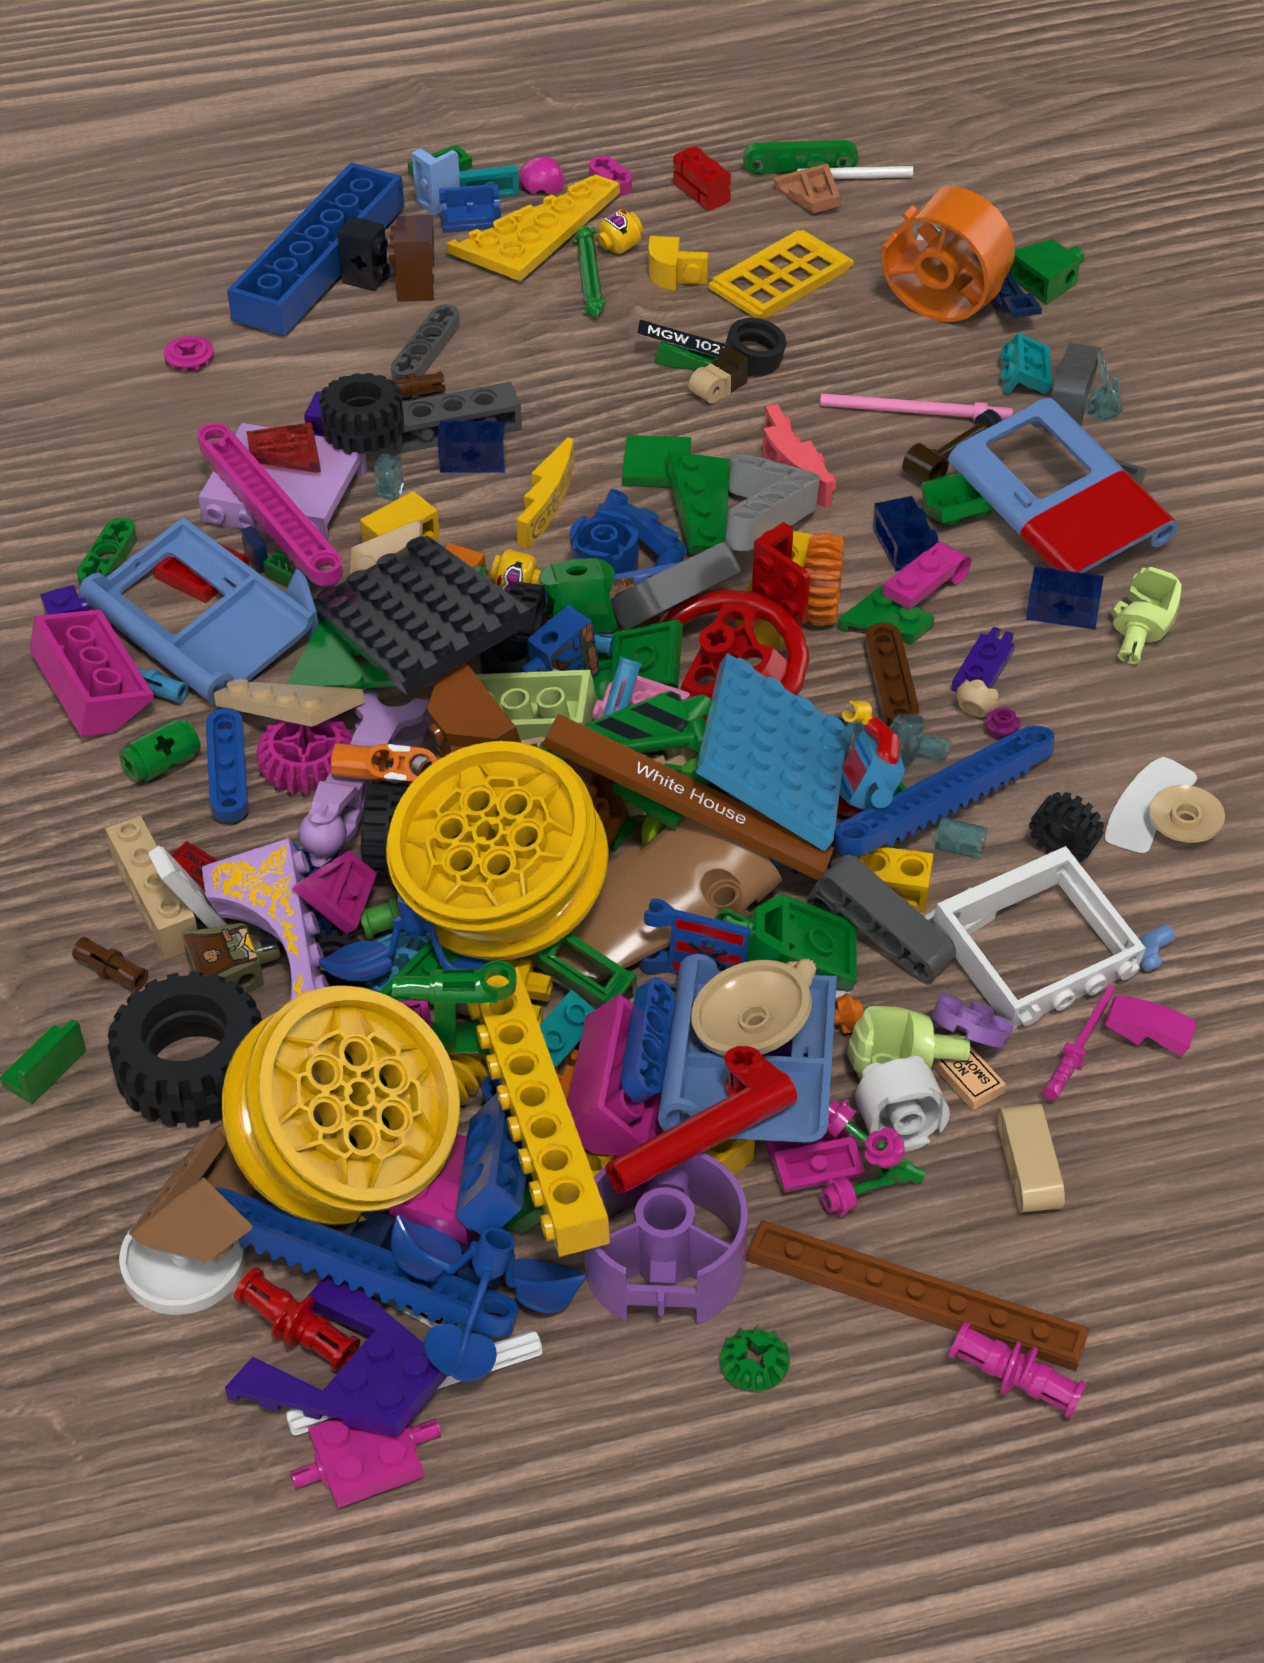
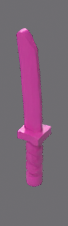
M1111 985L1107 987L1075 1044L1065 1043L1060 1064L1043 1090V1095L1046 1099L1051 1101L1057 1100L1075 1068L1081 1071L1084 1066V1056L1087 1052L1083 1048L1112 999L1116 987Z

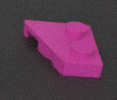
M349 850L293 885L292 890L344 933L348 934L357 929L377 873Z

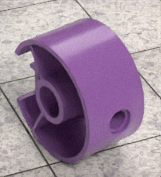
M701 1153L624 1194H619L608 1181L605 1167H603L594 1179L607 1212L608 1221L622 1210L635 1204L636 1207L634 1211L635 1223L610 1233V1244L584 1250L586 1278L597 1300L609 1312L623 1321H627V1305L657 1306L659 1316L664 1315L665 1307L696 1308V1324L698 1325L713 1318L726 1308L739 1291L746 1268L747 1203L744 1192L734 1175L718 1160L705 1153ZM694 1204L713 1213L727 1226L734 1237L731 1245L695 1226ZM641 1274L652 1285L627 1284V1279ZM688 1276L697 1280L696 1287L669 1286L680 1283Z

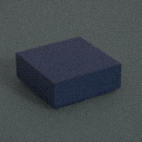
M254 527L241 529L244 554L248 556L250 564L257 573H264L263 562L268 558L266 544Z

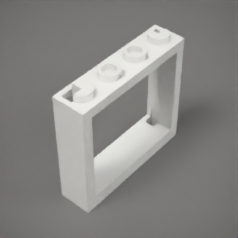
M1066 846L937 903L932 923L953 943L956 949L955 958L991 1007L995 1009L996 1014L1014 1023L1013 1029L1022 1024L1024 1026L1032 1025L1042 1015L1054 1009L1061 1011L1069 1007L1075 999L1086 994L1095 995L1101 992L1109 983L1118 979L1127 980L1133 977L1140 969L1139 966L1146 947ZM1059 884L1109 948L1113 956L1017 1000L963 926Z

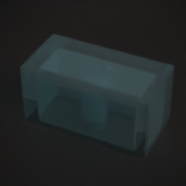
M382 453L374 464L377 497L395 501L404 490L401 457Z
M941 818L936 832L934 849L980 860L986 843L987 827L949 818Z

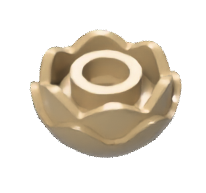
M966 679L957 688V700L960 708L972 716L985 717L1000 705L997 690L987 688L981 680L969 682Z

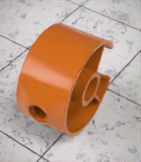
M953 186L941 187L919 209L911 205L902 215L905 220L882 246L881 262L883 272L896 296L916 313L942 322H955L969 318L991 302L1000 292L1015 256L1012 232L999 210L981 195L968 189ZM915 221L924 222L916 230L924 240H914L913 223ZM931 223L943 226V228L938 231ZM975 255H977L980 263L974 258Z

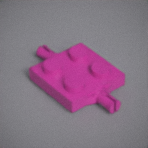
M334 1418L308 1428L310 1439L315 1449V1463L289 1472L295 1490L321 1480L331 1491L338 1509L424 1477L422 1465L417 1456L416 1445L436 1437H441V1431L436 1418L411 1428L408 1424L398 1437L343 1425L342 1419Z

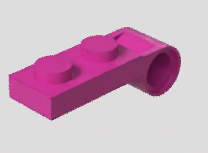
M938 542L883 584L882 595L910 610L945 581L948 580L953 584H959L969 572L971 558L943 542Z

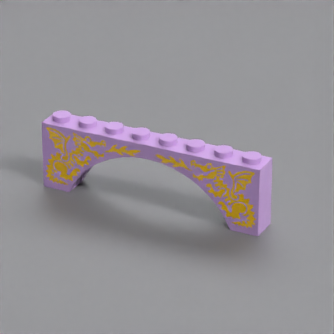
M287 838L202 866L206 898L220 918L236 919L258 926L273 935L284 945L291 967L292 988L290 1001L309 991L329 987L325 976L321 975L318 959L324 958L322 949L315 940V935L320 933L318 921L314 912L310 911L309 903L292 890L293 885L305 878L304 874L309 872V865L302 850L296 851L290 839ZM311 1070L313 1079L321 1084L319 1075L314 1070ZM313 1111L315 1121L317 1123L323 1122L320 1115Z

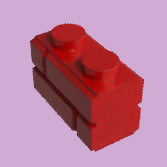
M693 146L673 156V168L675 169L673 171V183L696 202H699L706 210H713L727 204L731 200V189L729 188L731 186V174L720 166L717 161L706 155L702 149Z

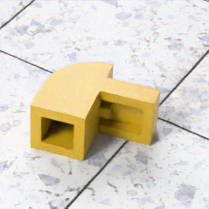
M650 236L648 246L649 277L654 284L674 291L677 290V283L708 284V252L680 251V237Z

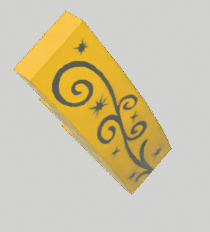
M567 437L532 472V488L524 495L525 511L516 519L517 543L524 548L529 549L547 529L561 507L570 486L574 469V439Z

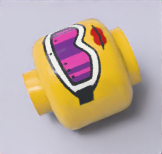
M621 209L600 221V234L597 235V239L605 251L610 250L614 254L619 255L640 243L643 226L636 214Z
M507 549L502 555H496L491 568L490 580L510 594L511 585L513 586L514 581L539 585L542 570L537 569V559L534 556Z

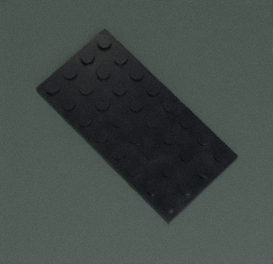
M428 535L413 538L402 550L383 555L376 561L377 564L366 570L353 572L347 577V581L336 587L323 589L317 594V598L313 599L317 616L406 695L415 692L535 622L532 612L527 606Z

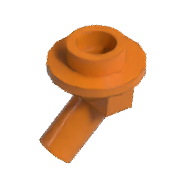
M849 993L835 999L834 1025H839V1029L843 1034L853 1032L855 1024L863 1015L864 1010L860 1000H853Z

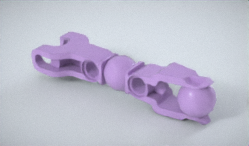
M363 689L365 703L354 707L355 713L359 718L355 722V733L350 744L371 747L378 744L414 747L425 740L429 732L428 726L432 724L427 710L430 700L414 698L407 705L389 707L379 702L380 691ZM332 773L329 774L325 781H319L312 807L308 815L301 821L298 833L301 845L310 853L313 866L323 867L352 840L358 830L366 794L371 784L380 783L381 781L335 777Z

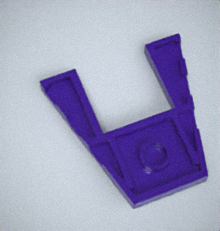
M328 1274L308 1294V1296L312 1295L316 1298L313 1311L369 1336L330 1383L321 1390L252 1357L225 1386L227 1398L232 1401L238 1402L240 1397L257 1400L260 1407L279 1411L281 1406L302 1410L305 1417L318 1420L324 1415L342 1419L343 1425L398 1437L447 1378V1375L438 1370L428 1360L424 1352V1343L372 1299L366 1297V1294L357 1288L355 1291H351L348 1282L345 1280L338 1286L334 1284L332 1275Z

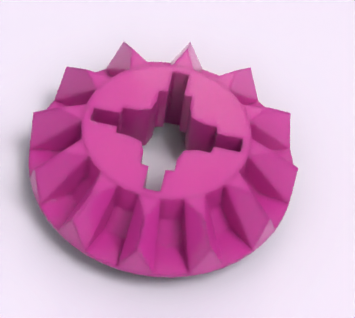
M183 336L167 344L164 349V358L166 364L171 365L173 370L182 368L184 372H187L189 369L198 371L200 366H209V361L214 358V348L212 343L203 337Z

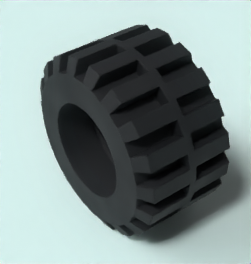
M355 373L350 376L339 377V380L331 381L328 383L329 386L324 387L321 391L322 395L319 397L323 435L329 444H333L334 448L344 449V452L349 453L357 452L358 454L370 451L377 452L381 448L386 449L390 447L391 443H396L400 439V435H403L401 389L399 386H396L393 380L386 379L382 375L376 376L373 373Z
M373 783L366 794L361 821V858L366 865L377 873L375 878L392 879L387 864V837L395 809L410 786L409 784Z

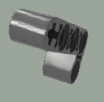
M1070 342L1056 373L1051 398L1082 426L1086 400L1099 365L1101 347Z
M727 540L611 598L613 612L621 630L631 629L742 572Z
M844 855L818 879L807 898V904L837 916L842 913L907 972L921 982H931L956 956V949L948 937L854 856Z

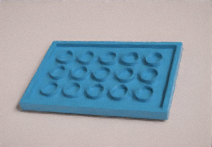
M727 653L719 664L696 773L825 852L834 839L848 728L837 717L826 715L816 709L807 698L797 697L784 689L778 680L772 677H765L755 671L746 660L736 659Z

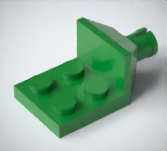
M781 894L757 906L749 916H742L723 907L714 918L751 928L747 962L773 960L787 963L789 961L809 959L816 963L815 975L837 976L836 987L849 991L857 983L856 925L850 920L785 894Z

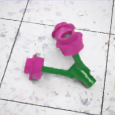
M844 1099L841 1104L833 1100L829 1105L827 1131L834 1137H837L844 1128L866 1145L867 1149L864 1151L865 1158L870 1164H877L879 1166L880 1175L878 1178L852 1186L846 1177L833 1180L832 1177L826 1179V1188L821 1189L823 1205L829 1213L834 1212L840 1218L845 1217L848 1211L856 1208V1195L881 1186L893 1185L895 1182L905 1184L910 1181L921 1184L925 1177V1170L923 1168L914 1166L912 1160L904 1158V1141L898 1137L899 1133L895 1129L884 1127L881 1131H873L868 1136L850 1122L856 1111L847 1105L848 1099Z

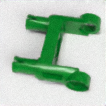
M495 960L484 964L481 969H434V972H430V976L392 975V998L398 1001H430V1005H434L435 1021H431L429 1026L443 1044L448 1056L480 1055L486 1061V1056L491 1054L489 1048L482 1050L476 1031V1026L480 1025V1022H456V1003H498V1000L507 999L516 990L517 974L511 964ZM499 975L507 978L509 983L504 987L495 988L488 985L486 981L492 976Z

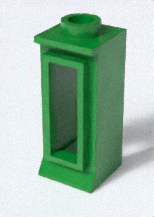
M571 933L557 943L535 954L538 968L597 1007L602 1006L618 994L623 996L626 990L633 994L637 989L635 973L624 969ZM563 945L612 978L603 988L555 956V954Z

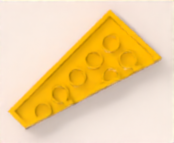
M596 174L569 186L568 192L558 197L551 194L543 198V204L533 207L530 204L493 221V227L482 232L475 229L469 232L468 238L461 242L455 239L447 242V253L512 279L522 281L576 233L582 225H585L620 193V183Z

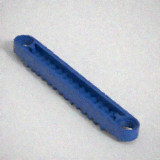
M1044 726L1024 727L893 795V800L889 806L885 808L872 806L841 822L835 828L836 851L843 855L862 856L884 844L891 848L896 839L901 842L904 841L906 833L913 836L917 828L924 830L928 822L934 825L938 817L945 819L948 811L956 813L959 806L966 808L969 800L977 802L979 795L988 796L990 789L996 792L1000 784L1007 786L1010 778L1016 781L1020 773L1026 776L1031 766L1053 754L1054 732Z
M215 1188L253 1226L247 1234L238 1239L241 1248L245 1249L249 1244H252L256 1254L261 1255L267 1250L274 1261L283 1256L289 1267H292L296 1262L301 1263L302 1270L305 1273L314 1268L317 1270L320 1279H324L328 1274L332 1275L334 1284L338 1286L345 1280L348 1282L351 1291H355L359 1286L363 1287L366 1297L369 1298L376 1292L380 1294L382 1303L386 1304L390 1299H394L398 1309L402 1310L406 1305H409L416 1316L425 1311L428 1313L429 1321L435 1322L440 1317L443 1318L445 1324L454 1325L456 1323L465 1326L479 1286L478 1284L443 1272L441 1277L434 1281L416 1278L405 1272L398 1265L392 1251L319 1223L303 1220L280 1208L233 1190ZM486 1288L472 1330L491 1337L509 1335L514 1330L519 1310L517 1303L504 1294ZM488 1313H496L503 1317L492 1316Z

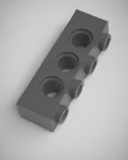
M511 382L402 402L404 432L403 435H400V439L393 444L397 454L519 431L522 430L521 404Z

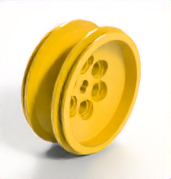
M512 741L485 742L461 748L439 759L423 771L408 787L395 809L386 848L387 864L394 886L401 898L417 915L434 924L440 945L454 953L483 960H510L525 957L544 950L567 936L581 923L594 905L606 877L609 856L605 828L594 808L587 787L580 776L557 756L535 746ZM534 842L532 845L525 847L528 843ZM470 866L466 870L461 871L464 867ZM503 870H507L505 873L498 875Z
M330 986L309 991L296 997L277 1012L258 1023L244 1037L235 1050L227 1068L222 1091V1116L226 1139L230 1151L246 1179L263 1197L285 1212L306 1221L327 1225L354 1223L362 1212L376 1211L383 1213L423 1191L440 1173L449 1158L454 1145L460 1115V1097L455 1071L443 1044L435 1032L417 1013L398 1000L373 990L354 986ZM344 1051L351 1056L353 1065L345 1058ZM311 1070H314L319 1075L321 1084L313 1079ZM379 1074L386 1080L387 1087L381 1083ZM313 1111L320 1115L323 1126L315 1121ZM381 1115L387 1118L390 1125V1129H388L382 1122ZM349 1134L356 1139L357 1149L350 1143ZM361 1216L359 1222L367 1219Z

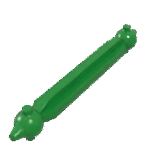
M582 225L576 233V238L573 240L575 244H578L584 300L586 302V309L583 310L585 316L589 314L594 318H598L603 312L606 301L604 298L601 299L602 291L595 242L593 240L596 229L594 227L590 229Z

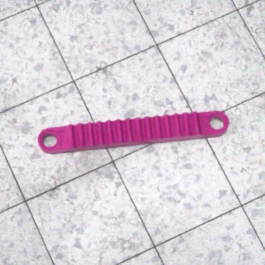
M209 423L202 426L197 432L200 451L212 464L214 472L219 473L220 479L222 481L225 480L226 486L228 488L231 487L232 493L234 495L237 494L239 501L243 502L245 508L250 510L252 517L256 516L258 524L262 523L264 531H268L270 538L275 539L276 545L278 547L281 546L283 553L288 554L291 562L294 561L296 568L301 569L314 584L320 586H329L340 581L343 577V566L338 552L229 427L222 423ZM211 438H222L218 441H207ZM324 565L333 566L332 569L326 571H321L317 569L318 567Z

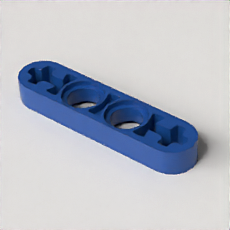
M653 977L637 987L634 996L621 1072V1083L626 1094L636 1103H643L660 1093L663 1084L675 997L670 986L659 977Z

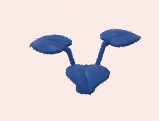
M400 894L398 895L400 917L393 919L394 930L390 945L387 948L379 942L359 941L344 946L327 957L318 958L319 964L323 969L340 979L367 981L380 977L392 969V961L389 957L395 954L401 929H404L409 936L419 937L424 935L431 939L438 961L443 969H481L484 964L488 963L483 959L466 956L450 963L445 958L434 924L417 915L405 903Z
M400 1214L397 1216L392 1229L391 1248L393 1256L405 1272L416 1278L434 1281L440 1278L444 1271L448 1274H455L473 1257L472 1265L474 1272L481 1280L464 1330L452 1324L436 1325L427 1332L423 1345L428 1360L442 1373L452 1376L459 1381L473 1382L484 1378L489 1374L496 1362L497 1351L494 1342L485 1335L471 1333L489 1281L495 1280L505 1273L506 1285L516 1288L515 1295L519 1302L539 1312L556 1313L569 1305L582 1285L586 1274L561 1265L535 1259L520 1258L515 1260L516 1256L513 1254L516 1244L514 1237L508 1231L498 1227L485 1229L482 1232L479 1243L473 1241L470 1249L463 1255L461 1246L453 1237L432 1227L411 1222Z

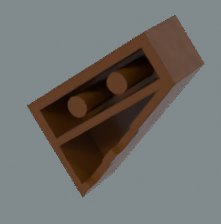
M433 215L397 216L396 226H391L390 244H388L389 262H395L398 302L434 300V274L432 266H434L435 259Z

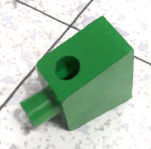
M1045 240L1016 249L1010 273L1020 287L1032 293L1034 297L1047 305L1076 285L1080 264L1084 262V253L1078 246L1066 249L1055 240Z

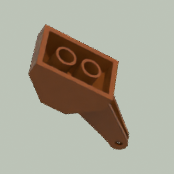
M466 662L436 679L427 707L433 722L428 728L439 744L437 749L442 758L461 748L474 744L494 741L522 743L515 725Z

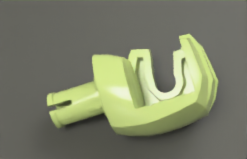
M1153 567L1142 568L1133 576L1130 582V589L1126 595L1132 603L1128 605L1125 602L1119 601L1110 611L1114 618L1113 625L1115 629L1125 636L1121 650L1118 653V658L1124 662L1126 656L1130 655L1127 663L1138 664L1145 642L1151 643L1161 640L1174 624L1180 607L1182 585L1172 573Z
M869 1006L854 1026L847 1047V1055L861 1082L863 1079L862 1071L872 1063L883 1064L895 1059L920 1056L931 1069L933 1059L968 1061L970 1056V1039L966 1038L967 1035L934 1034L930 1017L900 1007Z

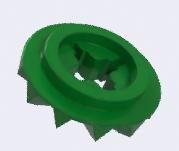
M758 1324L753 1330L744 1331L739 1327L735 1335L731 1338H725L720 1352V1367L724 1376L733 1385L748 1391H763L776 1386L785 1378L790 1366L787 1342H782L775 1330L770 1333L763 1331ZM747 1348L754 1349L757 1354L764 1353L762 1355V1368L754 1359L746 1360L748 1356Z

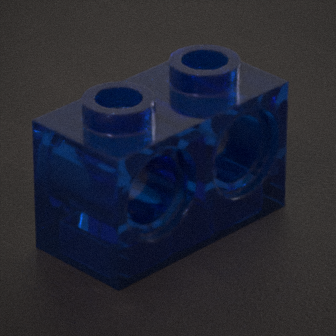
M913 496L874 503L873 531L895 572L901 571L918 556L939 542L936 530L930 528L924 509L918 507Z

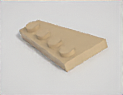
M246 679L232 680L227 683V687L213 693L215 704L218 707L230 708L311 727L365 703L363 689L248 682Z

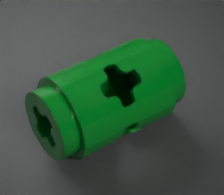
M173 719L155 728L154 731L145 733L127 742L125 748L119 751V759L124 771L133 782L137 783L141 780L148 782L165 773L168 769L175 768L193 759L195 753L200 751L201 746L195 729L187 720L181 719L177 721Z

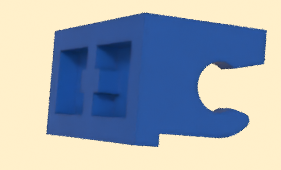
M498 184L439 189L443 233L473 231L475 229L486 230L493 227V221L501 218Z

